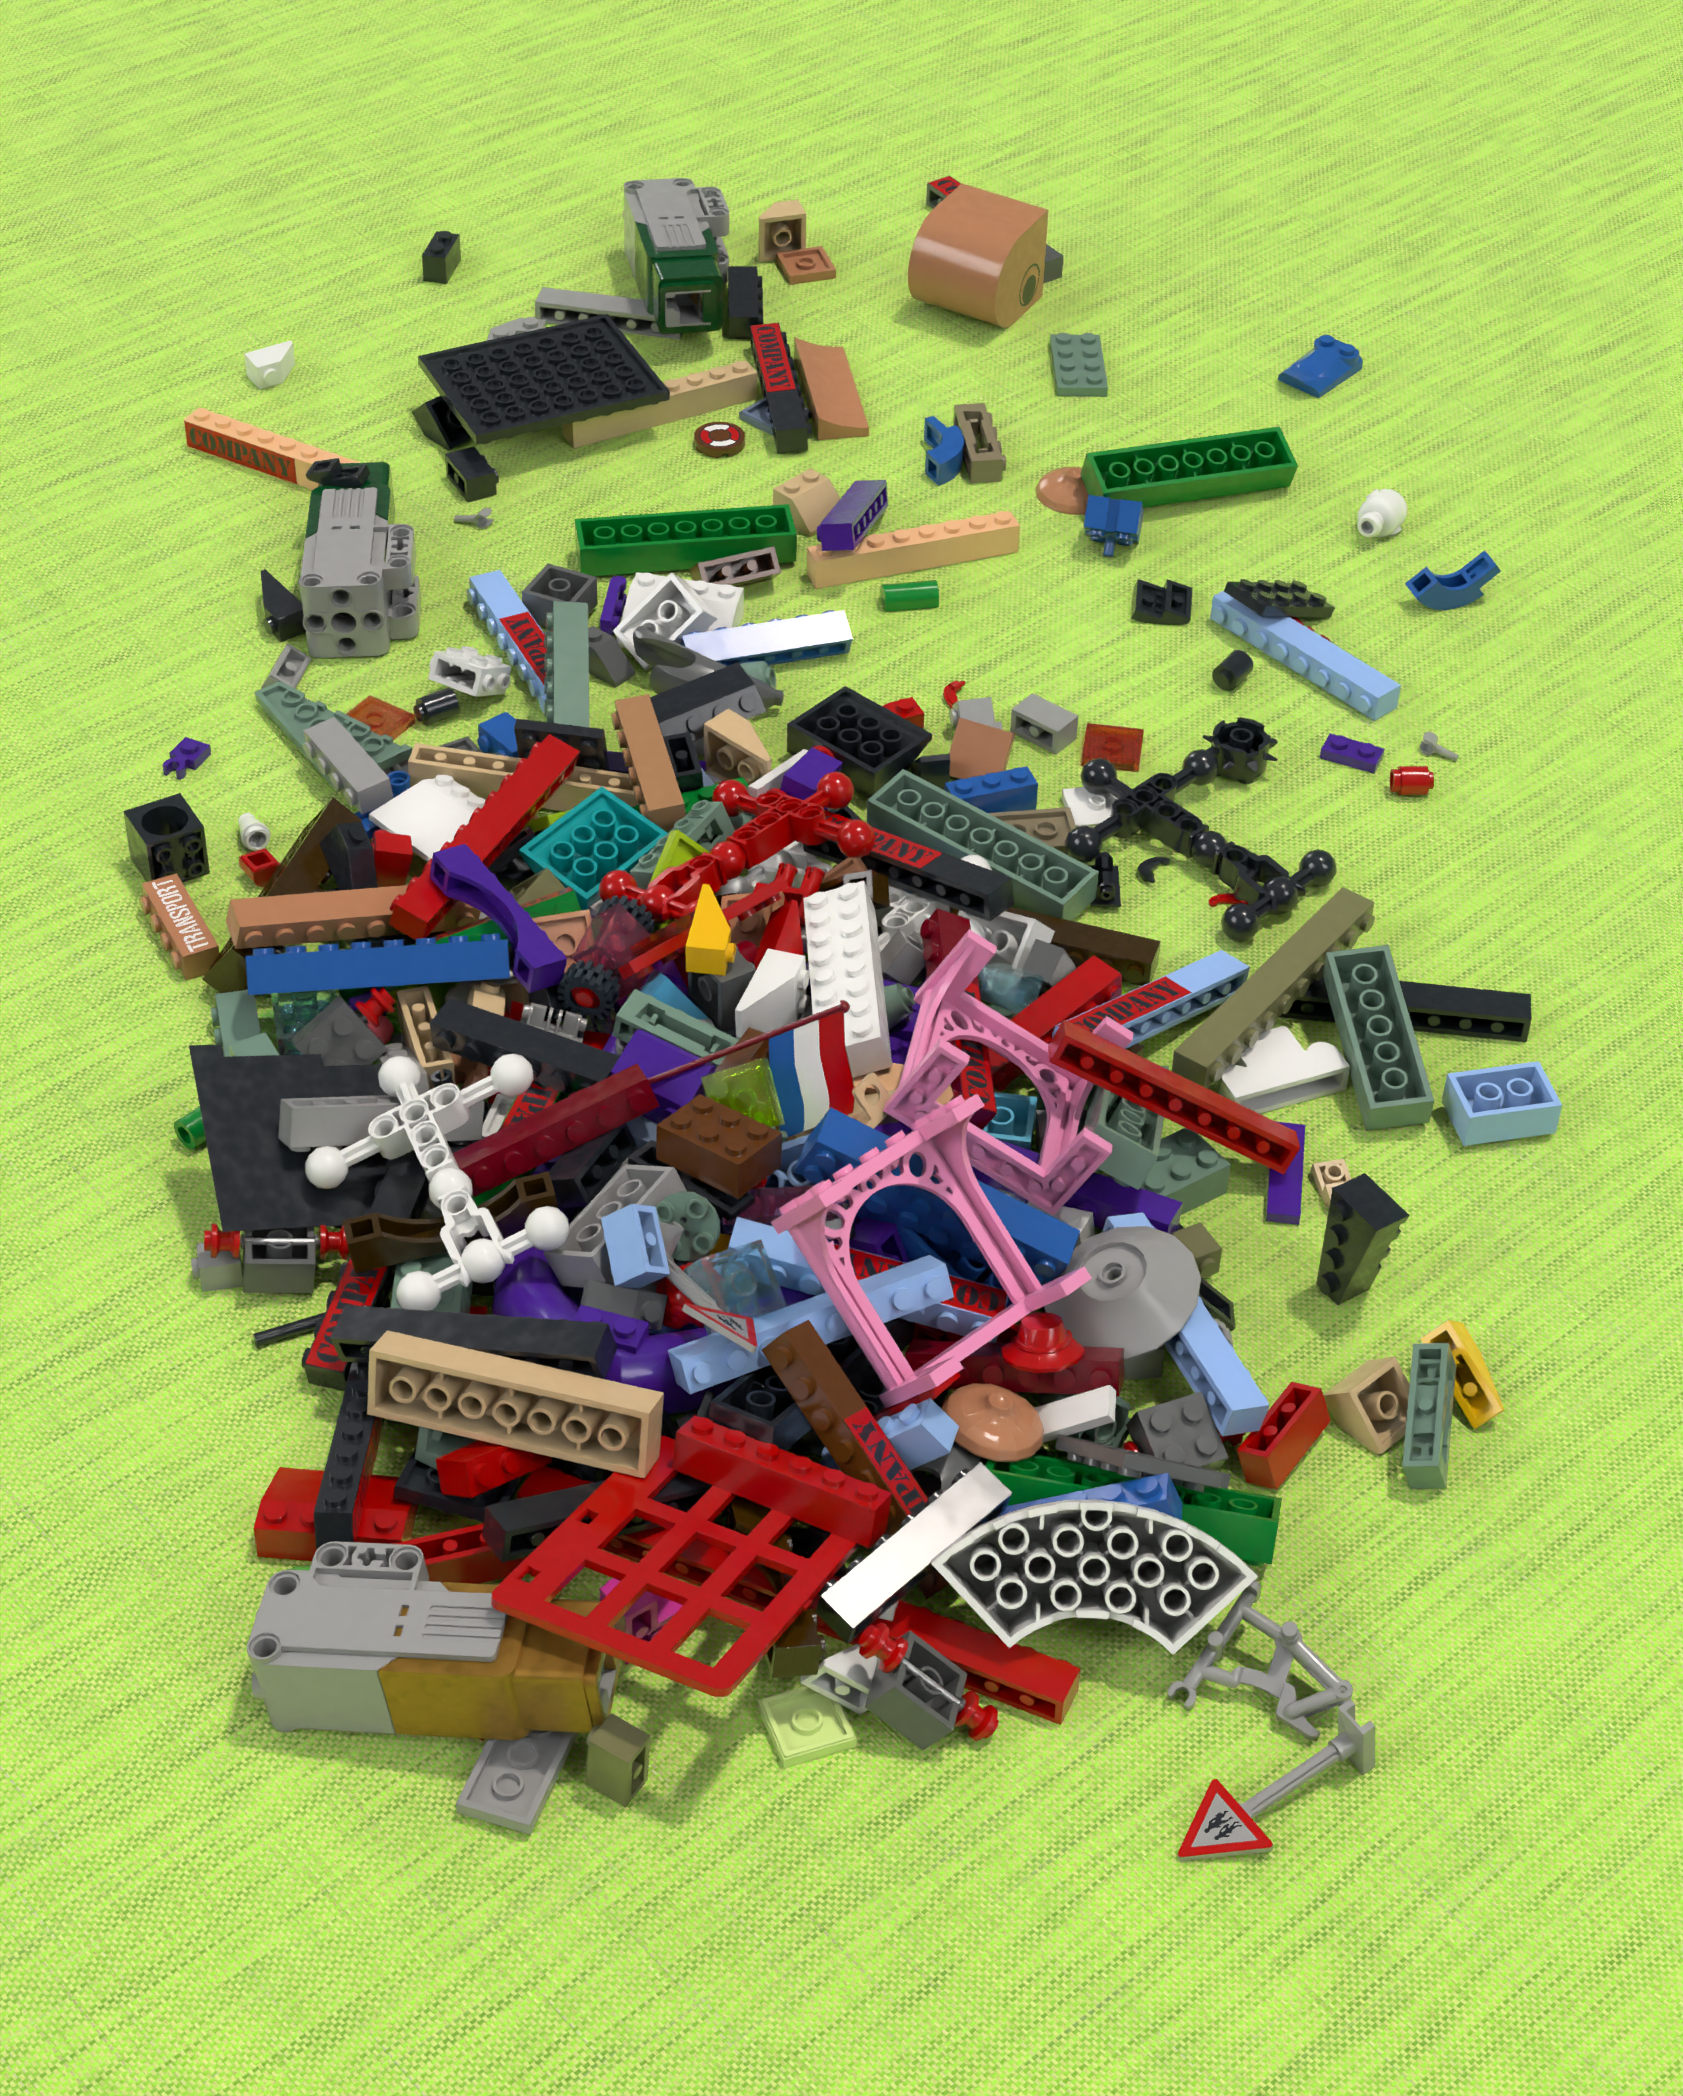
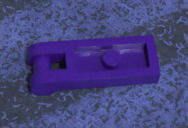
M622 576L611 578L600 618V630L611 636H614L613 630L620 624V617L623 615L627 595L624 593L627 588V581Z

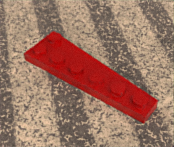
M781 876L724 908L722 912L729 927H731L729 920L738 917L741 922L782 899L779 892L789 887L784 877ZM690 928L617 968L622 978L625 980L634 974L638 980L654 971L651 964L658 960H661L662 964L665 965L679 957L680 954L677 950L686 945Z

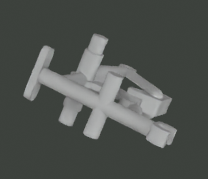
M1254 1580L1243 1590L1219 1628L1209 1634L1208 1644L1182 1682L1180 1680L1175 1681L1170 1685L1167 1697L1172 1700L1178 1691H1186L1189 1694V1698L1184 1704V1709L1189 1711L1196 1703L1195 1690L1202 1679L1229 1688H1236L1239 1684L1253 1686L1279 1699L1276 1710V1717L1279 1721L1305 1738L1314 1740L1321 1733L1305 1718L1334 1706H1341L1351 1699L1353 1687L1347 1680H1342L1302 1641V1635L1294 1622H1285L1281 1627L1251 1607L1261 1597V1585ZM1242 1619L1275 1640L1276 1649L1268 1674L1242 1666L1236 1667L1232 1672L1212 1666L1214 1661L1222 1658L1224 1646ZM1293 1658L1326 1690L1297 1701L1295 1687L1286 1682Z

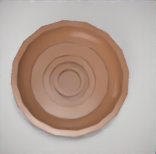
M1062 467L1051 470L1043 475L1035 488L1038 500L1044 506L1056 512L1069 515H1085L1089 494L1080 475L1082 468Z
M973 1383L958 1388L943 1401L941 1409L959 1426L954 1441L976 1456L996 1462H1017L1032 1457L1042 1447L1044 1429L1038 1412L1025 1398L1010 1389L993 1384Z

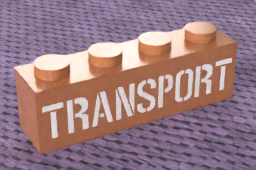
M178 874L142 883L143 896L139 898L144 915H150V923L154 933H160V941L164 951H170V958L174 969H180L186 980L205 975L219 955V946Z

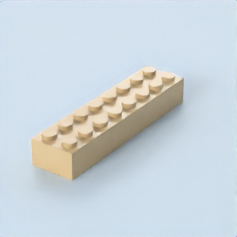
M386 1331L369 1350L368 1415L641 1478L647 1476L659 1458L663 1392L392 1331Z

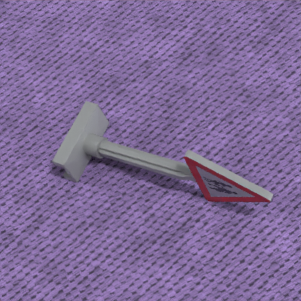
M659 1221L670 1275L666 1276V1278L695 1304L685 1303L682 1311L751 1353H755L758 1345L753 1319L721 1310L716 1302L674 1263L672 1255L684 1228L678 1222L672 1221L671 1224ZM661 1279L642 1288L656 1291Z
M1351 1699L1338 1707V1736L1330 1740L1327 1747L1242 1804H1239L1218 1779H1213L1178 1851V1860L1188 1861L1272 1851V1841L1253 1821V1818L1337 1761L1342 1762L1348 1758L1362 1775L1375 1767V1725L1369 1721L1360 1727L1355 1721V1704Z

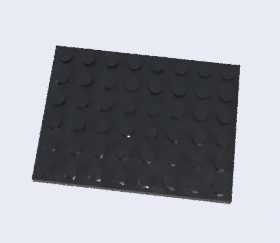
M608 314L418 356V365L476 445L487 444L503 438H513L516 435L529 432L534 433L546 428L560 427L576 421H586L589 418L608 416L615 412L633 410L637 407L655 405L659 402L670 400L668 388Z

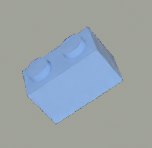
M630 1204L601 1218L615 1286L640 1289L670 1275L656 1207Z

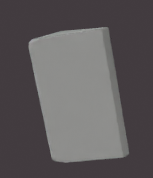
M287 643L261 688L263 689L279 681L296 688L312 658Z

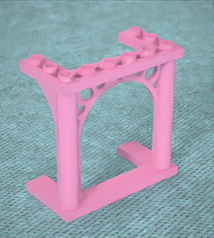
M969 929L915 993L914 1001L921 1006L898 1089L886 1101L883 1111L910 1127V1124L942 1106L936 1100L969 1062L970 1056L950 1044L949 1041L966 1039L980 1042L1019 1066L1031 1079L1043 1099L1047 1113V1125L1039 1163L1036 1164L969 1122L966 1132V1146L970 1164L1054 1216L1112 1153L1113 1145L1085 1127L1077 1135L1082 1110L1094 1084L1050 1063L1048 1054L1049 1044L964 992L995 955L997 946ZM1108 1016L1092 1032L1124 1049L1132 1042L1134 1034Z
M978 1094L964 1100L962 1095H959L945 1105L910 1124L913 1130L911 1133L905 1135L901 1130L884 1141L887 1146L886 1149L879 1152L878 1148L875 1147L858 1158L861 1165L853 1168L851 1164H848L832 1174L835 1179L834 1182H831L830 1179L823 1180L808 1189L798 1198L796 1197L780 1207L779 1210L782 1215L771 1222L778 1234L788 1230L886 1388V1391L879 1395L886 1408L939 1386L963 1369L960 1363L961 1360L1030 1312L1068 1296L1092 1279L1084 1266L1041 1286L985 1196L973 1173L966 1146L968 1123L972 1115L985 1106ZM912 1154L919 1155L923 1161V1172L920 1177H915L910 1172L909 1160ZM899 1165L901 1174L894 1176L891 1170H894ZM933 1171L935 1172L933 1176L939 1180V1184L933 1183L930 1179ZM867 1181H870L872 1183V1189H869L867 1187ZM895 1185L919 1187L944 1200L959 1216L1012 1301V1304L914 1372L857 1281L849 1253L850 1231L859 1208L878 1190ZM848 1199L850 1207L845 1210L836 1203H842ZM828 1211L836 1214L841 1219L842 1226L840 1229L835 1230L825 1226ZM837 1238V1240L839 1241V1248L837 1249V1251L834 1248L833 1241L828 1242L827 1239Z

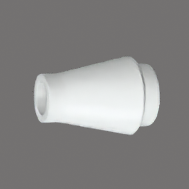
M245 813L241 815L238 819V825L240 827L241 842L244 847L254 851L264 849L270 840L268 827L257 820L253 814Z

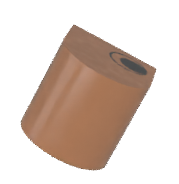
M962 183L927 215L917 233L908 266V286L912 297L916 300L999 327L1008 328L1012 326L1042 297L1049 210Z

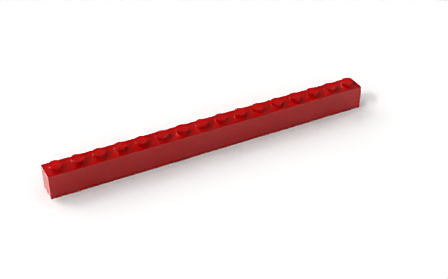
M542 1466L532 1471L517 1493V1499L593 1482L570 1476L557 1468ZM661 1526L617 1536L603 1550L639 1563L670 1529ZM695 1539L664 1573L700 1587L731 1553ZM753 1566L726 1597L763 1611L776 1597V1594L762 1572ZM833 1575L830 1580L835 1579L838 1582L841 1578ZM818 1594L814 1597L809 1607L810 1609H815V1611L820 1599ZM899 1600L892 1621L878 1618L871 1624L874 1626L879 1623L886 1624L889 1627L888 1637L892 1640L901 1637L908 1631H912L967 1673L965 1689L1059 1725L1065 1719L1078 1693L1081 1668L1073 1666L1068 1661L1057 1660L1039 1653L1028 1646L1014 1644L1009 1648L994 1633H986L967 1626L962 1621L938 1615L925 1607H917ZM817 1615V1632L843 1641ZM863 1631L848 1644L853 1646L858 1644L860 1646L858 1641Z

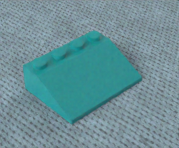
M601 786L520 848L519 855L535 874L548 867L565 888L571 887L574 890L580 909L588 910L591 905L601 899L599 895L600 881L608 872L623 870L630 874V871L639 863V859L648 854L657 845V841L668 833Z

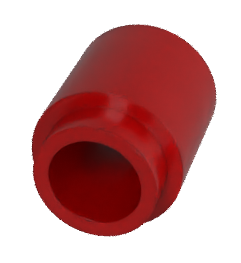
M1398 766L1397 769H1391L1390 791L1397 792L1398 795H1427L1429 789L1434 787V774L1429 772L1427 766Z

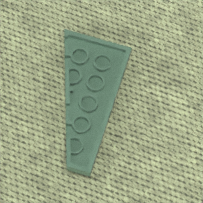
M281 681L254 692L258 704L333 788L330 777L320 772L314 759L310 760L303 749V743L306 742L303 730L335 717L382 770L410 758L412 747L406 744L400 746L393 742L392 737L386 734L380 736L372 732L370 726L338 710L335 713L328 710L326 704L320 701L313 702L305 698L304 693Z

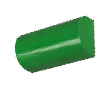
M936 580L882 584L880 587V597L885 612L939 607V589Z

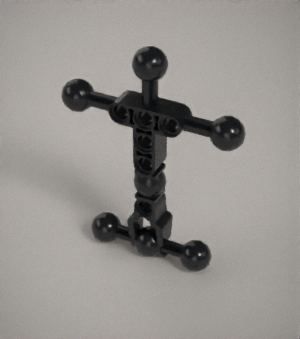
M1204 749L1191 751L1183 761L1182 770L1175 775L1158 773L1133 789L1117 779L1116 768L1109 760L1103 758L1092 759L1082 768L1080 774L1082 786L1089 793L1102 795L1109 792L1118 799L1112 803L1109 818L1094 828L1083 825L1075 827L1068 833L1065 840L1066 853L1082 863L1092 862L1101 853L1102 842L1111 836L1128 838L1142 829L1176 852L1184 854L1188 858L1193 857L1199 866L1212 869L1211 873L1218 875L1219 879L1234 891L1233 895L1237 900L1248 902V905L1244 903L1231 905L1222 915V930L1231 940L1242 942L1253 938L1259 929L1260 919L1269 913L1277 915L1291 911L1298 902V898L1305 896V888L1308 885L1314 887L1325 886L1331 883L1337 872L1336 862L1332 855L1327 851L1317 849L1307 852L1299 862V871L1290 877L1289 872L1270 856H1258L1240 845H1235L1233 841L1228 843L1221 833L1209 831L1207 824L1204 825L1197 816L1175 803V794L1190 784L1203 786L1210 784L1216 778L1219 772L1218 759L1210 751ZM1257 882L1264 883L1263 887L1257 884Z

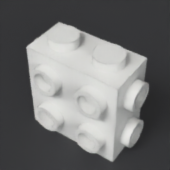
M462 646L461 649L447 647L446 651H435L429 665L430 673L428 679L475 697L505 694L511 680V666L503 664L501 658L492 655L481 656L478 654L477 649L468 646Z

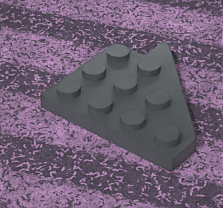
M1058 1434L1055 1449L1068 1452L1067 1459L1099 1467L1100 1469L1116 1472L1124 1476L1140 1479L1168 1473L1174 1485L1204 1492L1205 1485L1226 1489L1229 1486L1231 1474L1092 1441Z

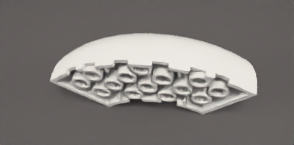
M1096 1499L1063 1500L1044 1503L1004 1514L958 1538L931 1560V1564L1009 1648L1023 1637L1037 1629L1052 1624L1054 1621L1073 1617L1109 1618L1132 1625V1627L1148 1634L1161 1643L1171 1654H1175L1258 1577L1235 1553L1209 1534L1183 1520L1142 1506Z

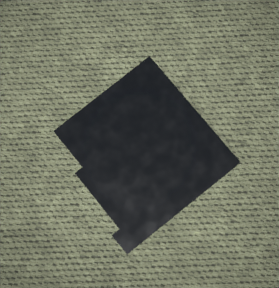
M189 1045L223 1232L320 1227V1225L342 1226V1220L364 1215L366 1208L371 1207L374 1202L377 1182L384 1179L387 1158H384L378 1152L348 1167L349 1172L339 1186L330 1189L317 1188L306 1176L305 1162L308 1156L319 1147H310V1151L296 1152L290 1150L278 1138L281 1099L388 1095L379 1084L378 1072L382 1064L323 1066L321 1054L224 1057L222 1045Z

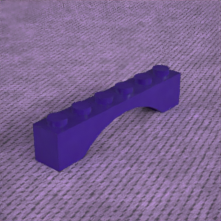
M466 844L434 852L429 877L445 896L475 907L490 917L502 929L513 949V974L527 991L531 993L560 984L567 965V958L564 953L554 945L546 932L539 928L529 913L517 903L513 895L502 886L497 877L481 862L479 856L474 854Z

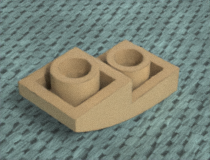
M1344 1159L1313 1163L1310 1170L1317 1189L1328 1209L1332 1188L1351 1180Z

